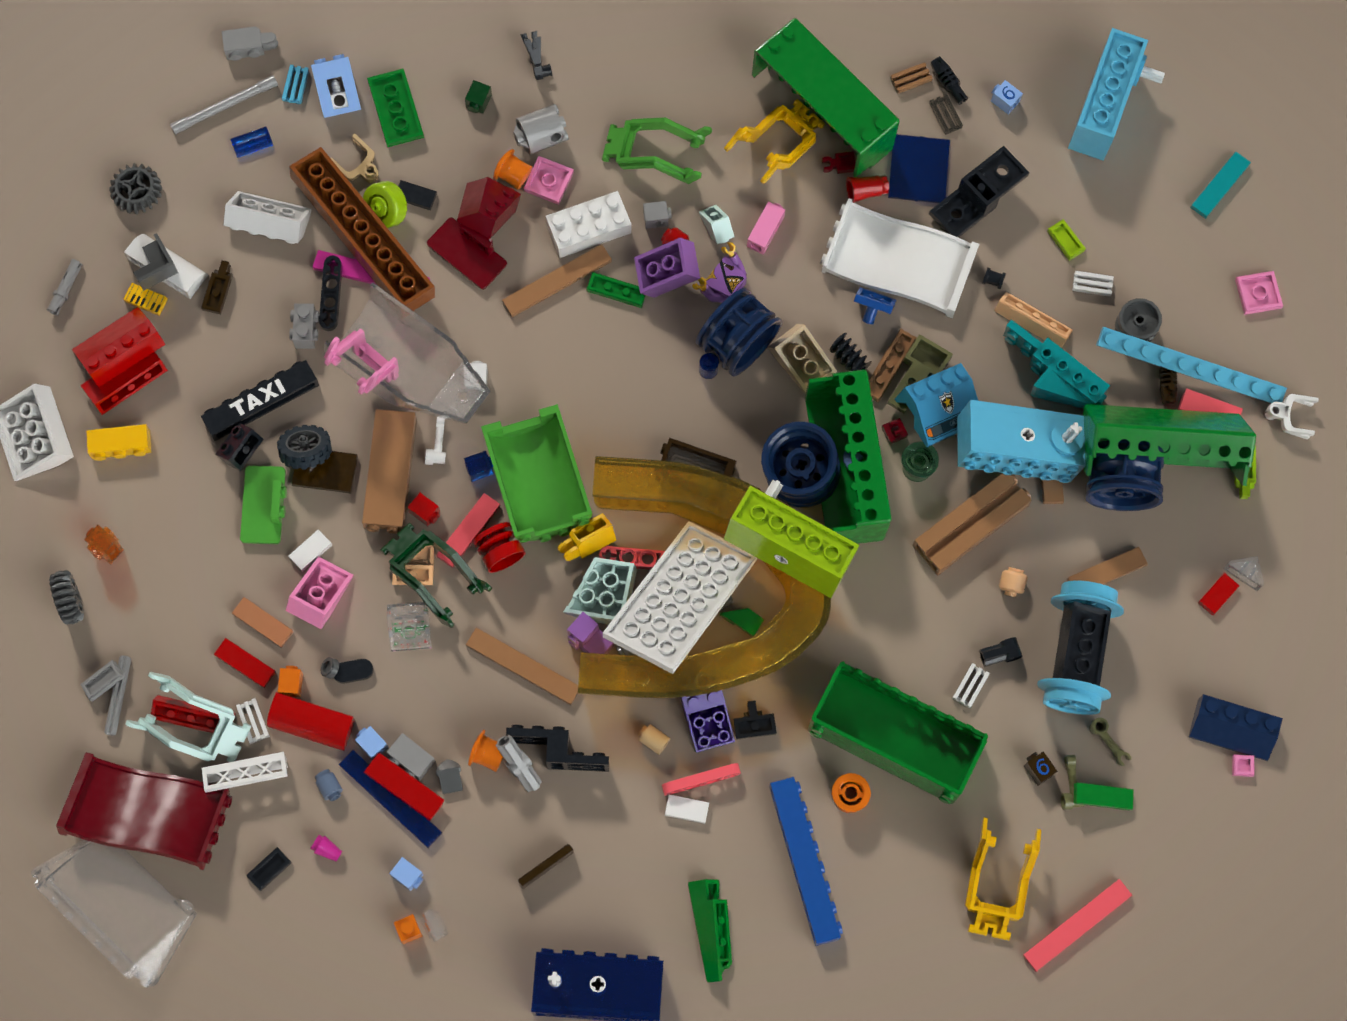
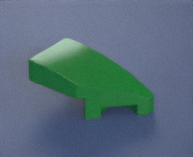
M749 608L720 613L721 617L732 625H737L750 636L756 634L764 621L762 617Z

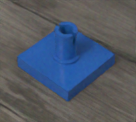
M860 287L854 302L867 306L862 321L874 324L878 310L891 314L896 299Z

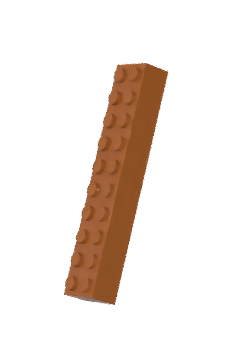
M322 147L289 166L290 178L402 317L410 314L435 297V286Z

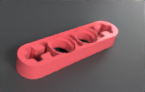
M606 546L600 550L599 558L606 559L603 556L606 555V552H610L611 556H617V552H620L619 561H623L622 556L625 553H631L634 559L630 563H634L637 569L651 570L657 562L656 555L660 556V559L665 551ZM651 555L654 560L651 564H645L642 561L643 556ZM610 557V560H616V557Z
M734 763L673 780L661 786L664 795L667 796L738 776L741 774L739 764Z

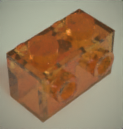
M97 525L95 528H91L84 539L88 544L86 548L99 561L103 558L110 565L124 550L118 543L119 539L106 526L102 528Z

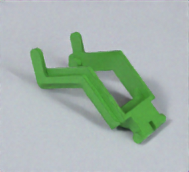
M665 117L625 120L624 128H617L614 124L610 125L606 140L610 143L605 144L602 156L603 161L609 162L610 158H616V162L622 169L654 168L687 184L701 178L702 173L699 171H693L691 168L682 169L656 156H630L638 131L665 130L689 141L691 147L699 148V145L705 143V137L712 133L711 127L704 126L697 131H693Z

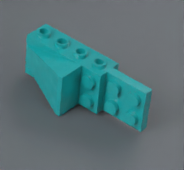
M1013 320L1009 321L1003 335L1005 340L1010 345L1019 347L1021 349L1020 352L1024 356L1032 357L1029 364L1031 370L1035 374L1041 375L1033 385L1030 393L1032 397L1083 409L1086 404L1103 405L1107 398L1106 393L1110 387L1108 383L1048 337L1041 343Z

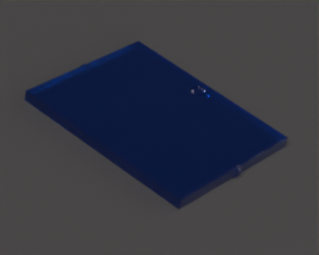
M896 134L891 156L888 198L932 203L943 201L946 198L950 140Z

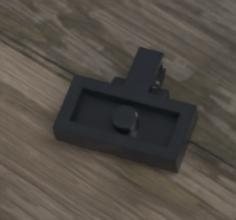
M756 700L747 701L748 712L743 713L744 717L733 719L736 740L777 734L774 713L762 715V710L757 711Z

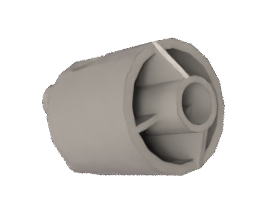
M556 104L516 118V126L513 132L515 141L518 146L525 147L530 155L569 140L568 134L564 129L566 122L563 116L559 117V110Z

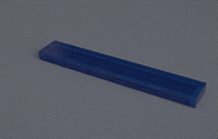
M354 750L339 763L343 770L427 848L442 835V832L428 819L367 776L364 771L369 764Z

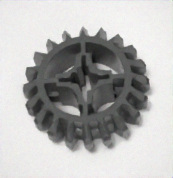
M134 163L130 168L126 164V169L119 168L120 174H114L115 180H110V197L114 200V204L117 207L119 206L122 211L126 210L127 213L131 214L134 210L137 215L139 210L146 213L145 208L153 209L152 203L158 204L157 198H161V180L157 177V173L152 171L149 166L145 168L141 163L137 167V164ZM143 178L150 182V187H146L143 183ZM122 190L128 193V199L121 195Z
M61 570L51 574L49 578L50 590L56 610L63 623L67 625L75 624L83 620V604L71 572Z

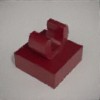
M900 418L882 425V430L889 444L908 437V433Z

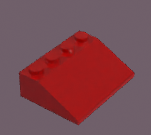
M136 307L74 347L72 351L98 388H100L166 344L139 307Z

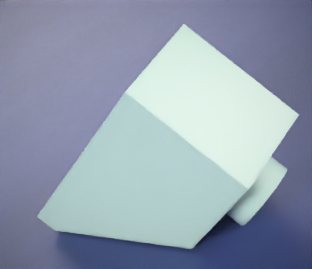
M717 205L699 211L710 237L717 244L726 243L729 239L735 237L729 217Z

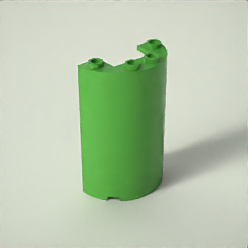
M558 404L539 409L538 417L502 427L501 422L498 421L481 426L513 533L517 540H520L521 543L535 540L547 542L557 535L560 537L567 536L572 529L590 522L589 519L592 517V511Z

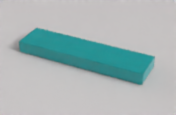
M1235 152L1190 208L1206 219L1251 162L1238 152Z

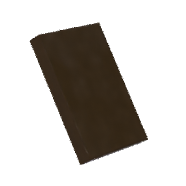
M332 451L330 457L325 459V462L321 465L317 464L314 468L294 469L292 486L351 494L358 455Z

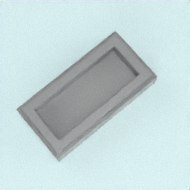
M111 660L80 685L88 699L93 702L122 680L124 675L116 661Z

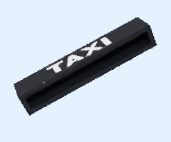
M306 360L303 362L298 361L290 369L279 371L273 378L262 380L256 387L250 390H243L239 396L223 401L216 408L206 410L201 415V418L214 441H217L230 434L238 422L247 425L320 385Z

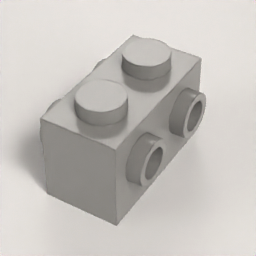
M294 303V310L290 312L293 329L289 331V338L297 349H315V341H318L316 322H319V310L315 309L314 304Z

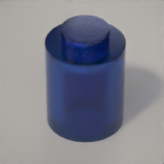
M705 353L699 361V373L705 379L714 378L718 374L719 359L713 353Z

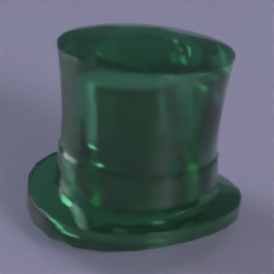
M920 441L907 446L901 457L904 475L914 482H922L931 476L939 464V456L936 449L932 445L926 447Z

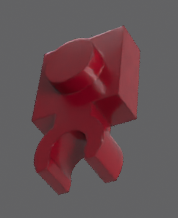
M854 151L835 153V159L828 156L822 158V163L830 164V166L823 168L824 173H829L833 169L837 170V174L854 172L856 164Z

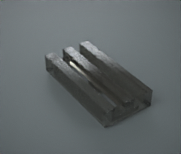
M947 94L943 95V97H937L936 100H930L929 104L945 135L963 127ZM943 102H945V104H946V106H947V108H948V110H949V112H950V114H951V116H952L954 122L952 121V119H951V117H950V115H949V113H948V111H947V109H946V107H945V105H944ZM937 104H939V106H940V108H941V110H942V112H943L945 118L947 119V121H948V123H949V125H950L951 128L948 129V127H947V125H946V123H945V121H944V119H943V117H942V115H941V113H940V111H939V109H938V107H937Z

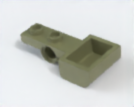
M919 334L903 361L910 368L887 404L904 414L908 406L906 403L896 402L895 398L906 386L945 370L953 354Z

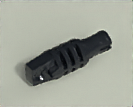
M940 56L932 60L931 67L945 90L951 92L958 105H961L962 101L966 102L968 96L960 87V80L951 67Z

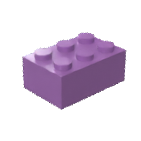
M678 238L634 257L640 294L655 298L700 279L694 242Z

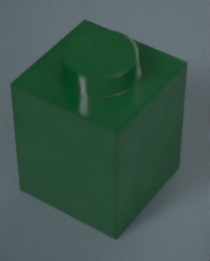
M473 80L465 97L466 108L473 113L479 112L484 114L492 96L491 86Z

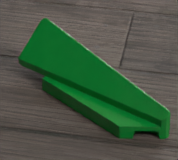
M704 879L688 883L706 981L708 983L722 981V973L732 964L727 900L719 899L720 881L714 879Z

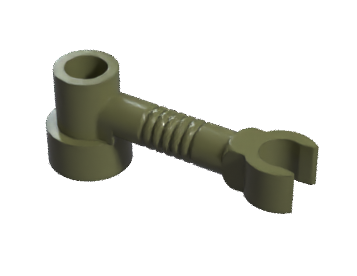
M1104 718L1094 719L1089 727L1091 733L1099 735L1114 753L1116 762L1120 766H1124L1121 756L1123 755L1127 760H1131L1130 754L1120 749L1107 733L1109 728L1107 720Z
M1067 755V757H1064V763L1068 773L1070 793L1061 794V807L1063 810H1071L1073 807H1084V805L1074 804V783H1077L1076 756Z

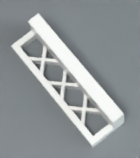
M279 752L203 767L204 791L207 793L287 777L288 762L285 753ZM282 769V771H279V772H274V773L272 772L273 770ZM258 773H260L258 776H254V777L251 776V775H253V774H258ZM218 782L217 784L209 785V783Z

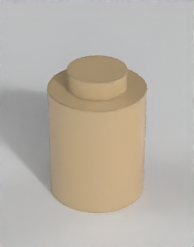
M651 724L648 727L644 725L638 734L640 736L639 741L658 755L662 753L671 739Z

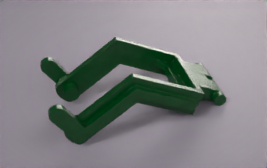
M408 523L396 534L399 539L395 540L392 538L380 551L385 556L388 553L393 556L389 561L391 572L419 595L442 624L452 628L454 623L450 617L453 615V612L448 607L442 609L423 584L405 570V565L425 546L432 545L449 558L470 585L467 587V590L472 595L476 592L481 594L484 590L490 592L492 587L487 582L478 579L457 551L433 532L423 529L420 533L416 534L412 531L415 529L414 526Z

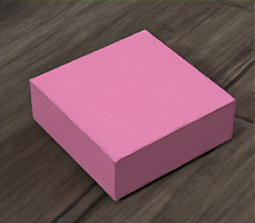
M1232 755V776L1254 777V756Z

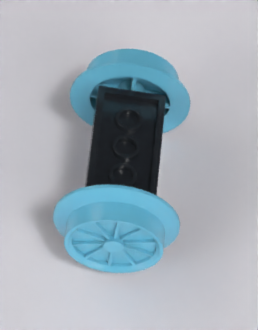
M1067 581L1062 583L1060 594L1051 598V604L1062 610L1063 616L1053 678L1041 679L1037 682L1038 688L1044 691L1043 704L1047 707L1072 714L1093 715L1100 713L1102 701L1111 698V693L1107 689L1100 687L1110 618L1119 617L1124 614V608L1117 604L1118 592L1115 589L1095 582Z

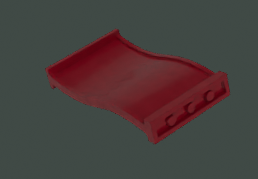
M86 752L56 827L60 835L67 836L68 834L106 846L165 856L199 867V870L204 871L205 865L211 861V849L218 842L219 833L217 832L219 827L224 825L226 818L224 813L226 808L231 806L232 796H230L229 788L205 793L204 784L201 781L125 767L96 758L94 754Z

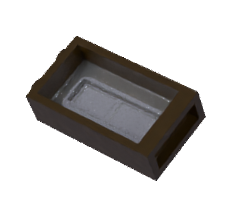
M669 438L668 443H664L660 454L663 456L661 461L657 460L654 467L656 479L723 502L737 461Z

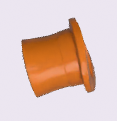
M511 149L499 160L494 171L493 180L497 181L500 178L518 191L526 182L533 166L518 159L514 155L515 150Z
M483 729L473 744L468 766L476 763L496 772L503 757L495 746L498 741L486 736V730Z
M847 773L840 776L832 787V798L839 810L846 813L862 810L868 804L871 797L868 782L865 778L855 773Z

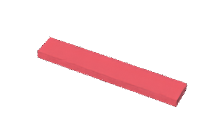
M1118 879L1023 954V957L1034 971L1037 972L1129 899L1132 894L1122 881Z

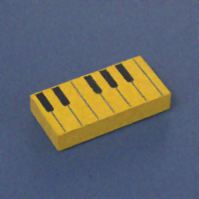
M131 283L123 300L126 303L160 316L168 298L149 289L143 291L141 286Z

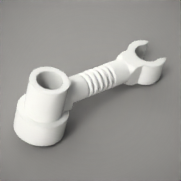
M437 414L434 449H426L425 465H433V463L445 464L446 452H442L445 415Z

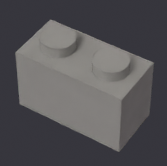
M403 733L387 751L390 761L397 766L401 765L408 774L414 778L416 777L419 781L436 762L430 754Z

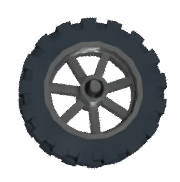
M316 425L295 426L292 430H286L284 435L281 434L277 441L280 461L285 463V466H291L293 469L314 468L317 464H323L324 460L328 459L332 453L328 432L324 431L322 427H316Z

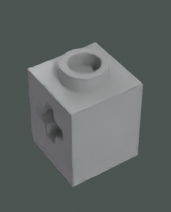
M666 201L643 203L645 229L668 226V221L672 219L671 208H667Z

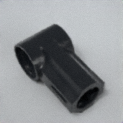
M1016 637L1005 639L997 645L979 650L984 667L1003 661L1012 662L1023 657Z

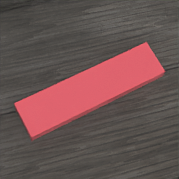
M484 493L447 540L446 544L457 551L462 557L473 543L475 537L479 535L499 509L500 503ZM440 551L437 553L436 556L452 568L455 566Z

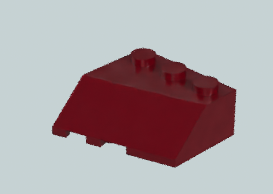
M489 177L469 182L465 188L457 222L491 239L516 212L521 193Z

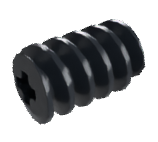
M847 333L840 335L832 344L830 352L835 353V358L840 359L842 365L846 364L845 369L847 371L866 370L872 361L865 363L867 355L860 357L862 350L855 351L857 344L849 345L852 338L845 340L844 338Z

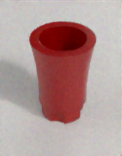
M887 176L847 177V196L855 203L864 199L881 196L882 194H888L889 182Z

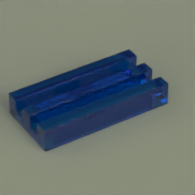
M267 126L230 139L237 158L273 146ZM262 134H265V136H262V137H259V138H256V139H251V138L260 136V135H262ZM248 140V142L236 145L237 143Z

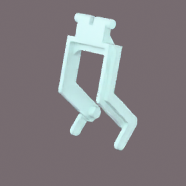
M149 672L148 677L157 680L161 684L160 690L167 693L170 690L187 703L218 714L220 720L208 745L202 748L175 738L155 723L156 717L151 714H147L145 718L140 717L138 722L127 720L125 725L145 730L168 747L199 759L215 761L219 753L227 756L228 762H234L241 750V746L236 744V742L244 743L251 725L244 723L243 726H239L233 723L235 715L232 708L194 694L168 675Z

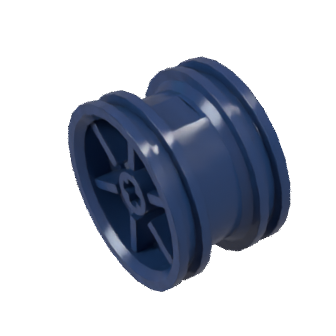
M809 422L788 423L776 429L764 444L761 454L763 472L768 485H770L772 480H778L783 485L777 496L780 501L789 506L808 508L826 501L834 493L841 477V465L835 443L823 428ZM808 444V448H801V445ZM784 451L790 452L787 457L782 455ZM822 455L824 460L818 461L816 457ZM804 465L805 470L801 471L799 466ZM781 470L787 471L785 476L779 475ZM814 474H820L821 479L818 481L814 480ZM797 481L802 482L801 488L795 487Z

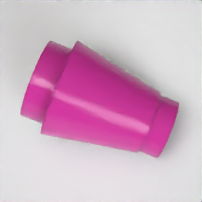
M318 835L310 848L314 851V854L334 860L335 862L343 852L325 835L324 837Z

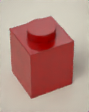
M421 492L408 506L409 513L427 527L431 523L434 524L440 516L439 506Z

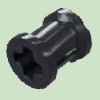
M987 267L982 283H989L1001 289L1006 273L1003 272L1001 274Z

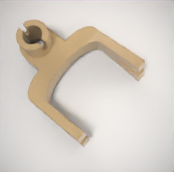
M354 134L352 136L353 143L367 153L364 161L356 169L347 172L332 157L331 160L349 181H353L361 176L366 182L373 183L378 179V170L372 164L375 153Z

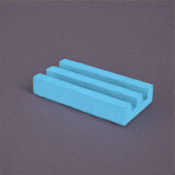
M290 65L282 101L296 104L302 103L309 74L308 67L301 68V66L294 67V65ZM296 72L290 98H288L293 74ZM300 73H303L298 97L294 99Z

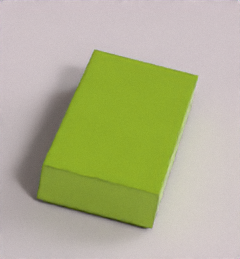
M1064 219L1048 228L1047 232L1069 261L1086 250Z

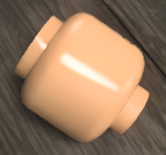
M1008 567V570L1002 572L999 588L1005 591L1004 595L1016 597L1017 594L1024 593L1028 577L1024 574V570Z

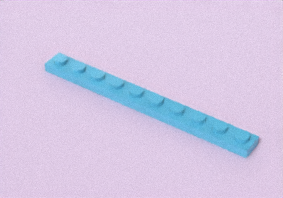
M1102 327L1096 346L1271 404L1273 402H1282L1287 390L1286 387L1106 327Z

